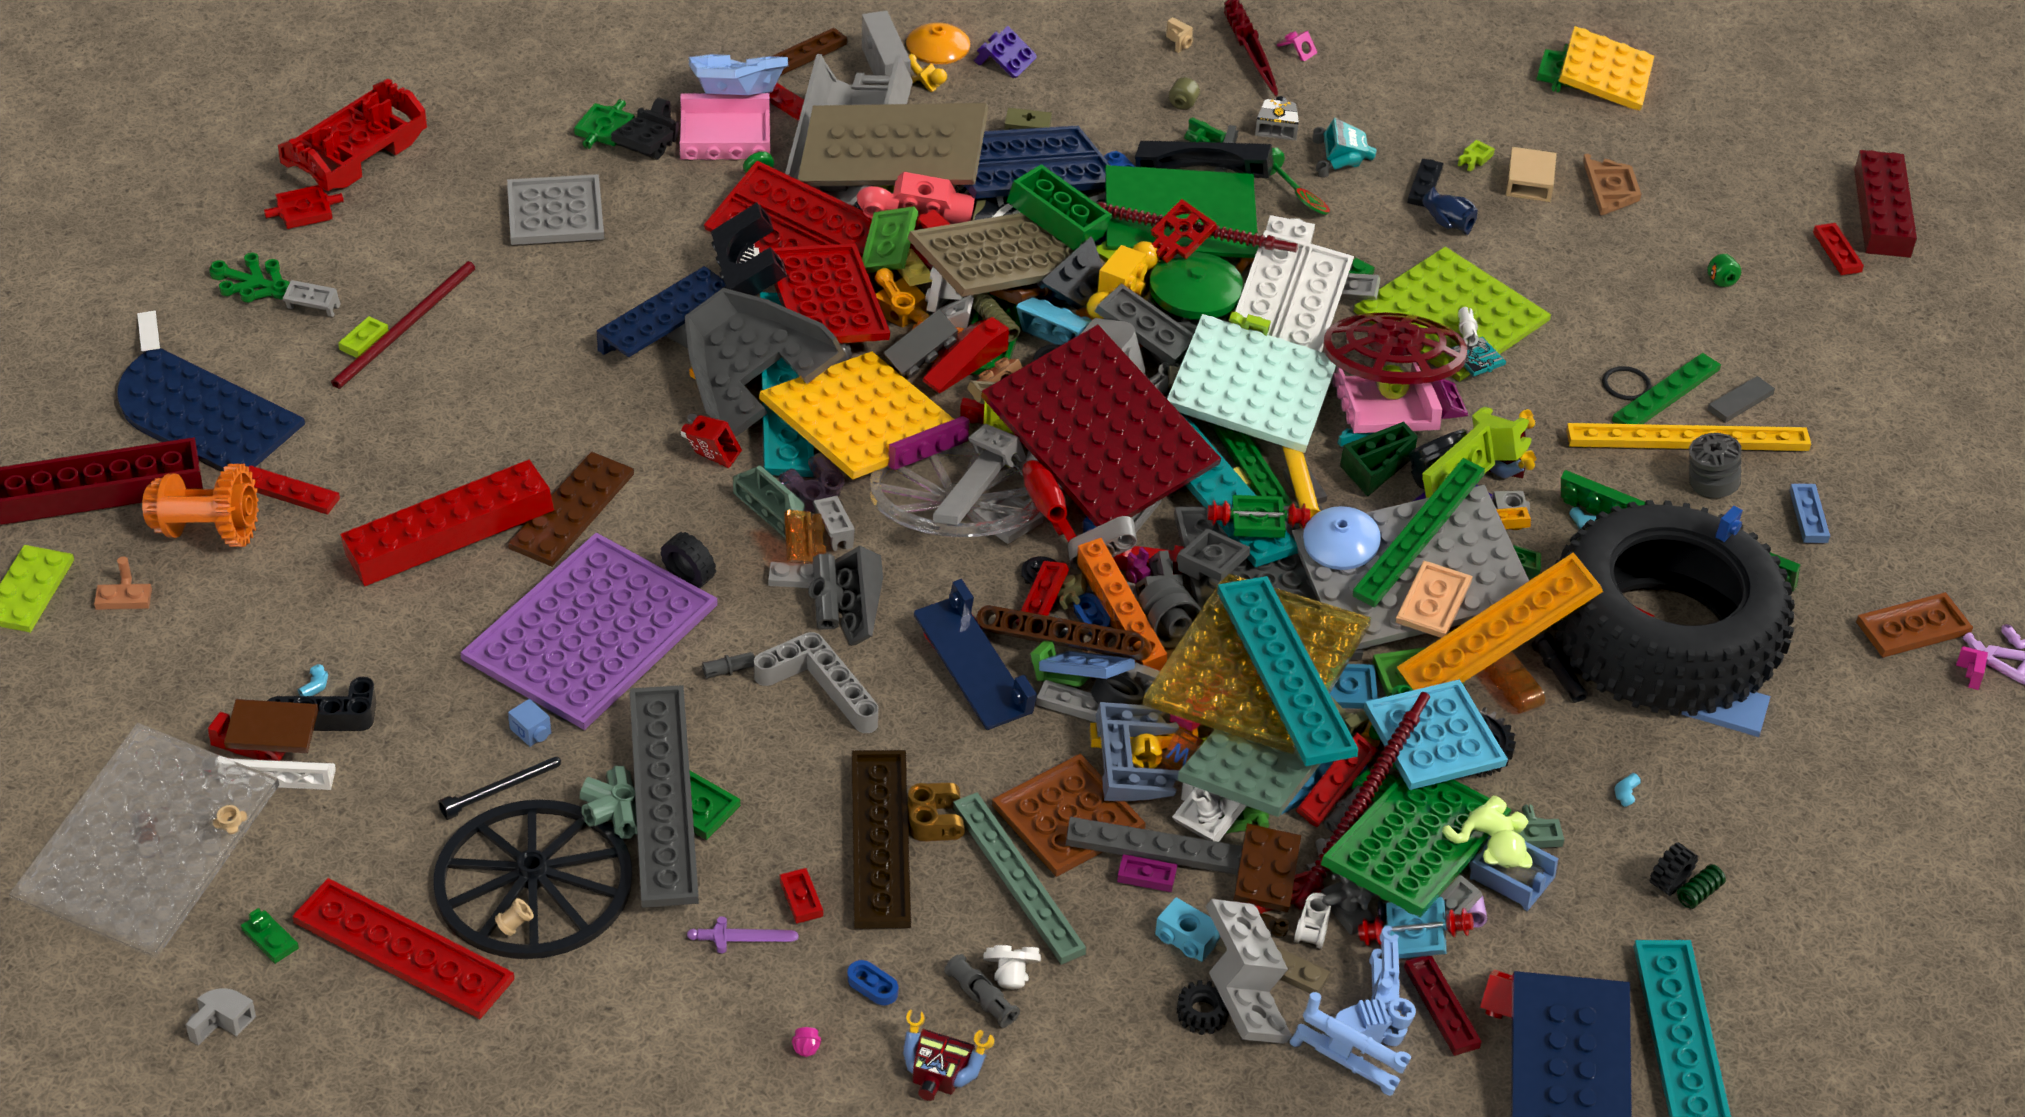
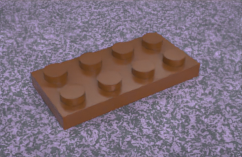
M1946 592L1860 614L1856 620L1858 626L1882 658L1962 637L1967 633H1971L1973 626Z

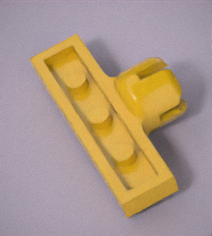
M1090 723L1091 748H1102L1101 737H1098L1097 724ZM1179 726L1178 733L1155 736L1144 733L1136 737H1130L1133 765L1137 768H1144L1143 762H1148V768L1154 769L1162 762V749L1174 748L1178 743L1180 744V749L1198 748L1199 737L1197 728L1191 732Z

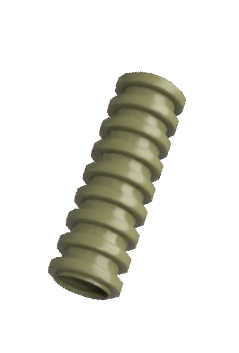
M988 292L972 295L974 298L972 307L983 320L994 317L1009 328L1008 343L1018 337L1020 333L1019 326L992 299Z

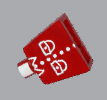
M699 415L692 424L686 423L681 429V436L689 440L695 453L727 468L731 467L742 452L736 437L726 421Z

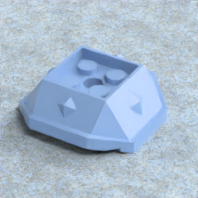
M720 54L689 57V67L698 77L706 94L753 95L772 92L783 69L788 66V57L767 56L746 59V62L731 60L730 55Z

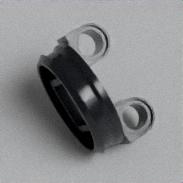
M1465 429L1454 431L1423 444L1408 453L1407 458L1410 459L1412 464V476L1420 488L1425 489L1422 473L1466 436L1469 431Z

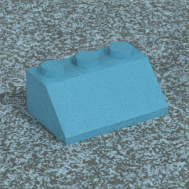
M1034 297L1018 303L1016 307L1022 331L1053 344L1063 345L1077 337L1092 321V319L1086 316L1080 317L1073 314L1069 309L1058 308L1047 300H1039Z

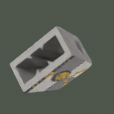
M1282 96L1276 97L1275 100H1265L1257 117L1255 136L1296 141L1299 125L1296 104L1294 102H1287V99Z

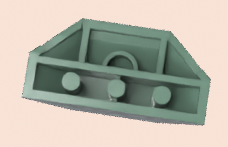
M760 465L733 476V493L796 548L801 546L805 510L803 501Z

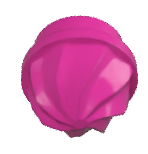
M801 1027L795 1030L792 1044L796 1053L809 1057L816 1053L821 1044V1038L818 1036L817 1029Z

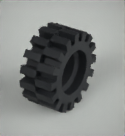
M1676 842L1669 847V851L1666 850L1662 858H1659V863L1654 866V871L1650 875V883L1668 896H1671L1692 875V870L1695 869V864L1698 862V855L1681 843Z
M1197 980V986L1193 982L1188 983V988L1184 986L1181 993H1179L1177 1018L1179 1022L1182 1021L1184 1028L1190 1026V1032L1194 1033L1198 1029L1200 1030L1199 1035H1204L1205 1030H1208L1209 1034H1213L1215 1028L1219 1031L1222 1029V1025L1227 1023L1229 1012L1216 986L1212 987V981L1207 980V985H1203L1202 980ZM1198 1002H1205L1212 1005L1214 1010L1202 1013L1195 1010L1192 1006Z

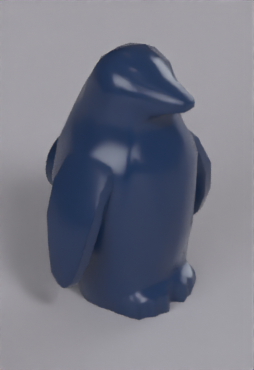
M1432 187L1423 196V205L1429 210L1439 225L1447 229L1455 228L1469 235L1476 222L1478 209L1475 208L1470 200L1459 196L1441 195L1436 191L1435 187Z

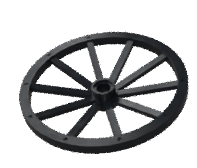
M540 799L504 804L479 814L468 821L445 844L434 870L433 887L435 901L448 927L459 938L479 950L513 959H540L564 954L578 949L600 936L616 921L623 911L632 887V863L627 846L623 839L614 832V827L606 821L591 828L602 835L612 848L550 859L586 825L589 826L581 813L582 807L562 801ZM528 814V850L521 853L488 826L507 818ZM537 814L559 815L577 820L542 852L537 850ZM477 832H480L515 861L454 858V856L467 840ZM617 857L621 869L620 883L617 889L556 870L555 868ZM449 868L511 871L448 900L446 877ZM548 878L614 899L604 913L592 924L588 925ZM516 881L480 932L473 930L465 924L453 910L460 905ZM543 887L580 930L579 932L559 940L539 944L538 888ZM523 888H527L529 907L534 915V918L529 921L530 944L507 943L489 938L497 926L495 916L506 912Z

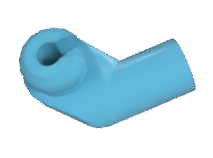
M1574 507L1569 512V515L1579 529L1590 519L1593 521L1596 519V516L1585 515L1580 507Z
M1635 773L1618 782L1614 788L1617 800H1620L1624 807L1635 802L1632 789L1641 783L1639 776Z

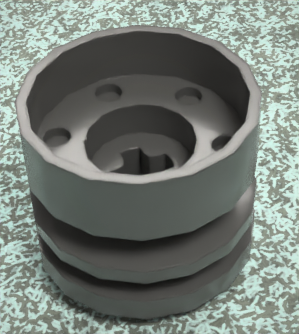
M1708 433L1693 440L1689 446V483L1696 493L1709 498H1722L1738 490L1741 485L1742 452L1741 445L1737 439L1723 433Z

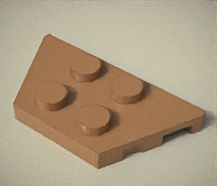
M1584 154L1583 163L1600 215H1605L1640 201L1641 191L1632 166L1615 163L1608 159H1604L1602 163L1591 160V155Z

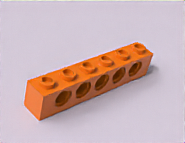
M1098 538L1078 545L1077 564L1094 595L1099 599L1110 616L1112 627L1139 633L1148 639L1152 645L1150 656L1143 661L1135 660V662L1161 672H1166L1167 653L1103 539ZM1141 641L1133 645V652L1140 649Z

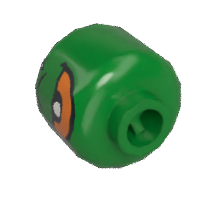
M1723 253L1711 259L1707 266V273L1716 285L1730 287L1740 279L1741 267L1732 256Z

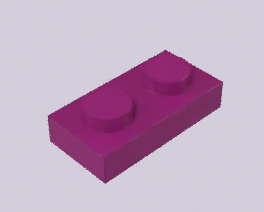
M1123 854L1117 882L1172 893L1178 864Z

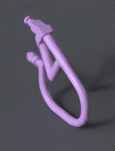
M2003 624L2001 626L2002 634L2008 639L2009 644H2013L2019 650L1993 645L1985 648L1981 641H1977L1972 633H1967L1963 636V640L1968 643L1969 648L1988 652L1986 666L1988 665L2018 683L2025 685V651H2020V649L2025 648V639L2020 640V635L2016 634L2012 626ZM1995 657L2023 662L2015 669Z

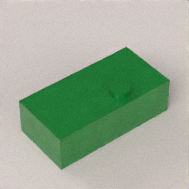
M1042 164L1014 180L1007 199L1008 204L1072 250L1078 248L1090 237L1093 238L1094 242L1103 237L1112 215Z

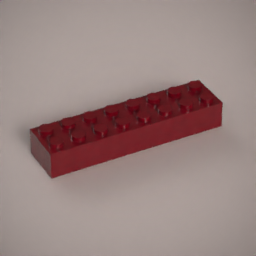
M195 437L0 467V525L142 503L146 487L152 481H155V478H163L166 474H178L183 479L186 489H203Z

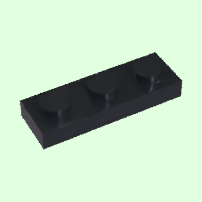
M1422 158L1408 196V204L1425 207L1422 202L1423 196L1432 187L1436 189L1444 163Z

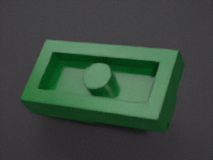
M257 908L249 913L250 920L241 925L242 931L274 964L299 949L296 940L265 910L261 912Z

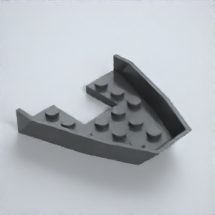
M722 288L685 315L689 359L705 411L710 418L728 422L735 437L768 414L765 408L744 385L780 358H783L800 378L808 384L845 356L837 338L824 324L770 300Z

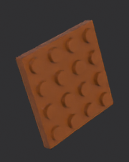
M1081 753L992 799V807L1055 877L1103 853L1101 851L1066 846L1070 817L1145 829L1146 824L1126 801H1104L1103 777Z

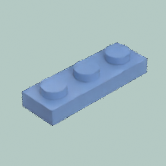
M1791 484L1789 492L1803 543H1828L1830 533L1816 484Z

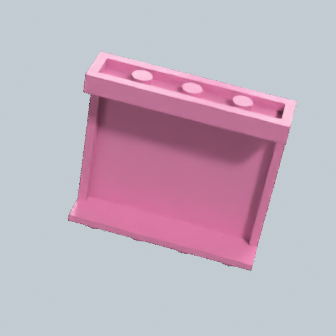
M681 93L680 159L738 160L747 159L757 152L765 151L770 153L769 93L753 95Z
M1416 362L1412 363L1411 372L1421 371ZM1337 367L1336 373H1333L1332 384L1333 387H1337V398L1341 399L1342 411L1346 412L1347 424L1351 425L1353 433L1378 432L1401 422H1405L1412 431L1440 430L1442 407L1431 383L1409 384V389L1403 397L1391 400L1385 398L1380 393L1375 381L1358 376H1345L1344 371Z

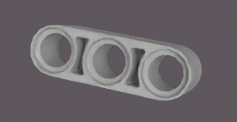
M1120 516L1072 538L1068 542L1071 567L1073 569L1079 567L1077 564L1078 545L1098 538L1103 539L1112 557L1135 547L1137 537L1134 520L1128 516Z

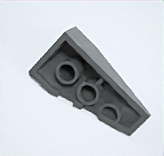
M858 546L835 559L836 584L843 589V596L838 604V611L843 616L840 624L851 646L872 637L883 582L881 555L862 546Z

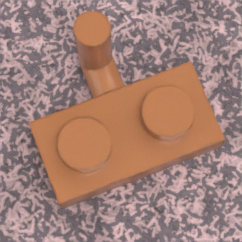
M118 558L117 563L121 582L120 584L97 586L94 602L95 609L149 608L152 593L151 584H131L132 576L128 558Z

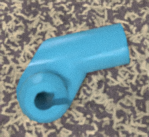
M317 664L311 667L310 674L312 677L310 683L298 688L300 696H314L325 689L328 672L324 670L323 665Z

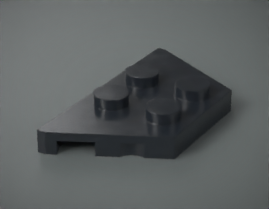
M1090 237L1037 283L1042 289L1047 287L1054 291L1055 297L1066 301L1077 310L1084 307L1089 298L1098 292L1099 272L1103 266L1093 238Z

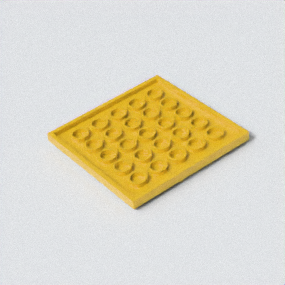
M873 351L832 365L808 384L798 377L762 390L759 399L851 479H856L887 467L890 459L888 457L889 444L954 420V418Z

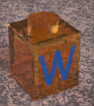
M1179 728L1174 734L1161 762L1166 764L1168 770L1180 771L1199 749L1203 740Z

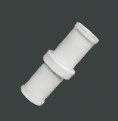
M1463 307L1458 311L1460 319L1459 331L1463 334V340L1466 345L1468 343V346H1474L1479 340L1476 332L1478 329L1477 321L1473 317V310L1470 308L1468 312V307Z

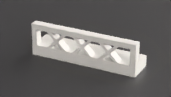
M227 758L218 759L217 762L221 785L331 790L336 770L333 763Z

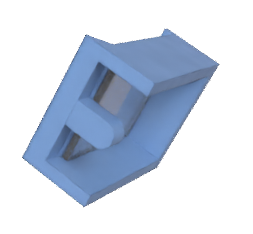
M1487 841L1480 854L1477 853L1469 863V868H1471L1470 879H1474L1522 905L1525 911H1528L1555 878L1558 858L1525 841L1526 851L1532 858V866L1529 869L1519 867L1505 868L1498 864L1489 865L1485 863L1483 858L1484 851L1487 849Z

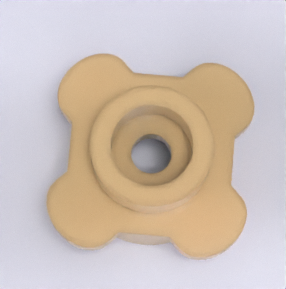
M226 805L218 810L217 818L213 820V825L216 829L222 828L227 830L228 834H235L238 832L239 825L246 821L247 814L245 811H239L234 805Z

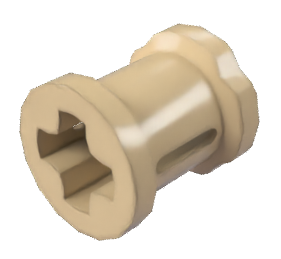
M517 898L513 901V906L506 912L495 916V921L502 932L512 936L516 932L517 927L523 922L533 919L534 915L527 903Z

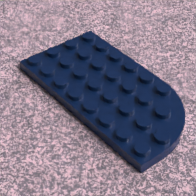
M161 348L147 350L136 358L125 370L118 385L120 408L126 420L133 427L160 442L195 437L199 461L220 472L224 471V466H228V464H245L248 467L250 465L256 467L305 425L303 417Z

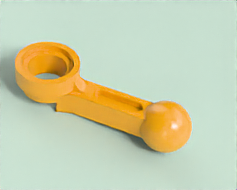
M882 268L878 270L875 280L886 291L894 312L899 315L910 314L915 308L914 296L910 293L899 291L894 282L893 272L890 269Z

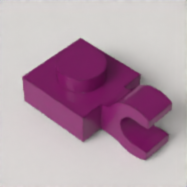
M1143 547L1139 548L1137 556L1132 552L1128 554L1126 570L1128 582L1137 584L1146 576H1151V570L1147 567L1149 553Z

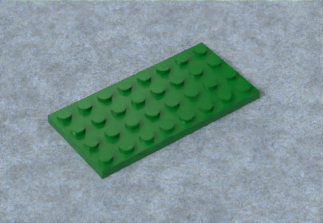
M1400 776L1323 856L1321 865L1330 869L1333 873L1351 880L1357 886L1379 895L1383 900L1390 901L1405 909L1406 912L1421 918L1491 837L1485 832L1472 830L1468 842L1455 844L1442 833L1443 827L1449 825L1457 834L1461 833L1462 825L1468 819L1470 812L1484 805L1490 798L1454 779L1409 790L1402 776ZM1506 807L1503 815L1506 817L1510 816L1512 809Z

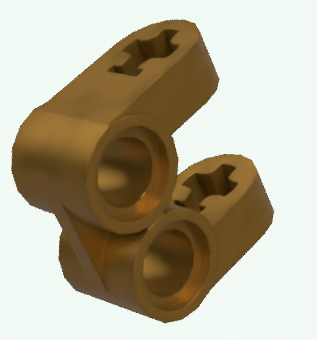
M918 783L910 787L908 791V814L910 834L915 840L923 842L957 840L964 835V822L961 816L957 814L938 815L936 810L953 808V802L961 799L960 789L956 784Z

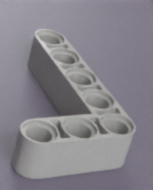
M805 633L761 652L754 658V679L759 685H773L808 669L856 730L861 733H872L877 729V703L818 633Z

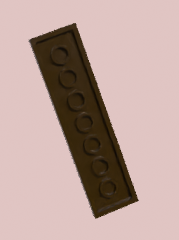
M852 750L854 929L911 928L906 750Z

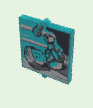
M1483 337L1478 338V343L1474 346H1468L1467 343V360L1464 367L1473 377L1487 371L1492 372L1493 369L1506 365L1505 359ZM1459 345L1451 348L1458 353L1460 352Z

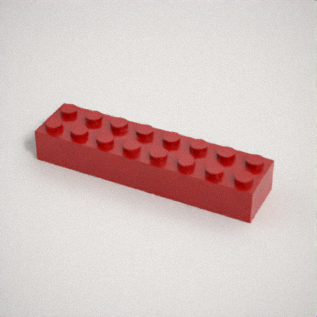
M529 459L341 533L340 536L345 555L365 587L552 512L554 507L549 486Z

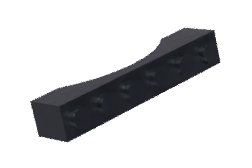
M1140 141L1135 154L1136 167L1179 169L1191 166H1215L1230 169L1237 173L1254 174L1255 178H1269L1274 163L1272 144Z

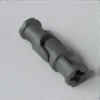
M957 954L948 961L944 969L946 975L949 977L953 976L967 995L977 1003L980 1002L981 1008L986 1013L990 1012L998 1020L1001 1028L1007 1027L1016 1021L1020 1014V1009L1016 1005L1012 1006L1004 998L1003 992L994 987L992 982L979 969H973L966 962L967 959L963 954Z

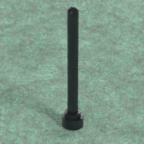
M559 757L550 758L459 798L456 796L442 798L438 800L440 812L446 820L458 816L463 807L559 767L561 759Z

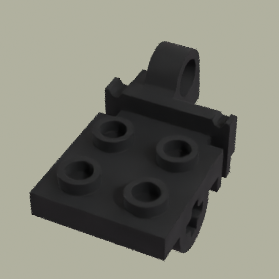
M658 97L654 101L651 110H644L641 107L637 111V118H633L611 133V141L617 143L618 146L635 152L638 151L643 155L658 160L665 153L666 146H671L672 142L676 141V136H678L679 122L671 119V102Z

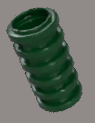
M1714 864L1707 865L1705 869H1702L1694 878H1691L1677 890L1678 900L1689 909L1696 908L1698 904H1701L1703 900L1707 899L1709 895H1712L1714 891L1725 884V874L1718 866ZM1681 900L1685 901L1690 906L1685 905Z

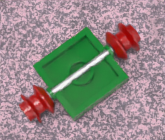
M1232 495L1231 510L1226 500L1223 505H1217L1215 500H1213V504L1208 505L1207 520H1212V525L1216 521H1222L1223 525L1226 526L1231 516V519H1233L1234 536L1285 538V521H1287L1291 528L1294 527L1295 523H1300L1302 529H1304L1305 524L1310 521V509L1306 508L1305 503H1303L1301 508H1296L1294 503H1292L1288 510H1284L1283 497Z

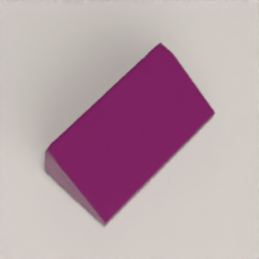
M1446 379L1431 382L1442 407L1441 419L1468 416L1467 409L1454 382Z

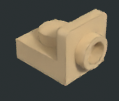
M1172 17L1167 21L1166 37L1176 42L1175 52L1179 53L1185 48L1188 49L1193 42V27Z

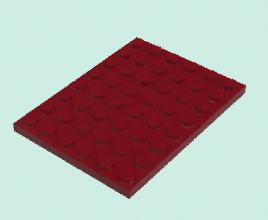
M1099 324L989 386L981 393L984 401L1015 436L1019 437V440L1031 454L1052 473L1056 482L1096 527L1120 516H1135L1216 467L1221 462V457Z

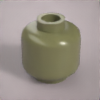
M1179 78L1169 91V100L1174 107L1188 110L1197 101L1200 95V88L1190 78Z

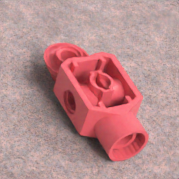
M903 172L898 176L895 181L893 194L886 189L873 186L863 188L857 194L858 205L863 210L865 216L871 219L874 212L914 206L918 211L917 218L921 214H926L934 209L950 224L971 221L974 206L972 195L956 193L950 180Z

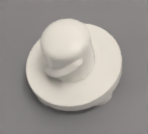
M995 945L994 948H986L983 960L998 962V970L995 972L994 980L998 981L1000 987L1013 990L1024 987L1025 981L1029 980L1025 972L1026 963L1041 962V955L1039 954V948L1022 947V950L1011 951V946Z

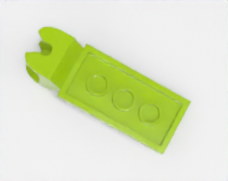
M1489 407L1480 408L1472 415L1474 429L1422 473L1426 498L1432 496L1462 458L1485 468V473L1495 465V461L1518 460L1531 444V438L1522 437L1520 439L1521 434L1529 424V420L1519 418L1511 421L1491 415L1493 410Z

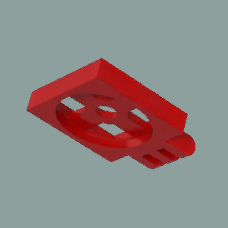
M1181 199L1151 229V234L1157 238L1152 245L1158 249L1156 252L1159 258L1163 257V261L1166 263L1170 262L1177 253L1187 259L1217 229V224ZM1181 214H1190L1186 219L1176 217ZM1199 219L1204 225V230L1201 233L1193 229V225ZM1167 223L1175 229L1169 237L1164 235ZM1182 225L1188 226V230L1185 232L1180 231L1179 228ZM1187 236L1192 240L1189 246L1181 247L1177 244L1182 237Z

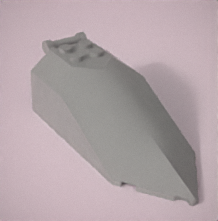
M821 54L816 55L785 174L798 180L813 106L907 104L913 80L901 56H896L891 76L856 73L853 85H849L837 80ZM865 84H888V85H865ZM812 186L821 191L820 186ZM848 186L847 190L822 192L853 205L857 201L858 192L870 186Z

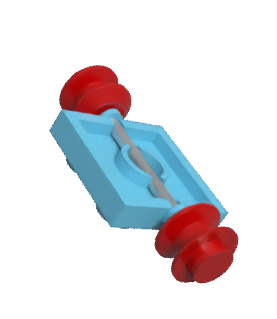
M1438 897L1421 918L1389 902L1387 903V924L1384 925V922L1379 917L1375 918L1374 923H1369L1364 918L1363 924L1358 926L1360 941H1365L1366 946L1370 945L1371 940H1377L1378 944L1381 945L1379 936L1385 926H1391L1390 936L1394 934L1399 936L1398 956L1400 959L1447 954L1446 931L1448 930L1453 938L1456 937L1458 931H1463L1466 936H1469V930L1474 929L1472 913H1467L1466 908L1462 909L1461 914H1455L1453 909H1450L1445 918V902L1442 897Z

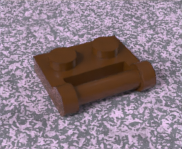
M1037 283L991 291L989 294L1018 305V303L1033 297L1049 296L1052 290L1047 287L1042 289Z

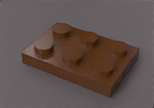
M1247 823L1233 900L1288 912L1291 904L1301 835Z

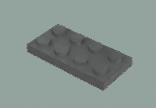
M1122 283L1100 302L1095 310L1104 319L1125 321L1132 324L1135 328L1138 343L1171 366L1187 352L1194 335Z

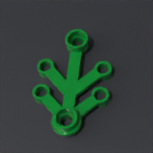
M248 253L244 256L245 265L250 269L252 275L228 268V265L222 260L212 262L209 268L210 276L214 280H223L229 277L242 281L236 284L228 280L222 281L219 284V289L223 296H230L233 293L240 292L243 302H252L254 299L267 296L283 299L290 283L282 279L279 272V261L276 259H269L265 262V270L268 274H271L273 281L264 279L259 267V257L256 253ZM258 287L263 288V289L256 290V291H254V289H253V288H258Z

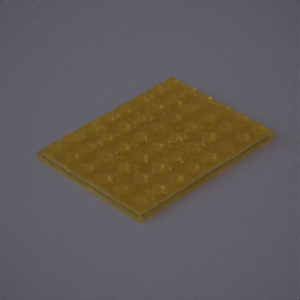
M1229 574L1219 584L1247 579ZM1217 585L1144 695L1143 705L1294 754L1296 747L1217 593ZM1274 588L1330 694L1369 629L1371 617Z

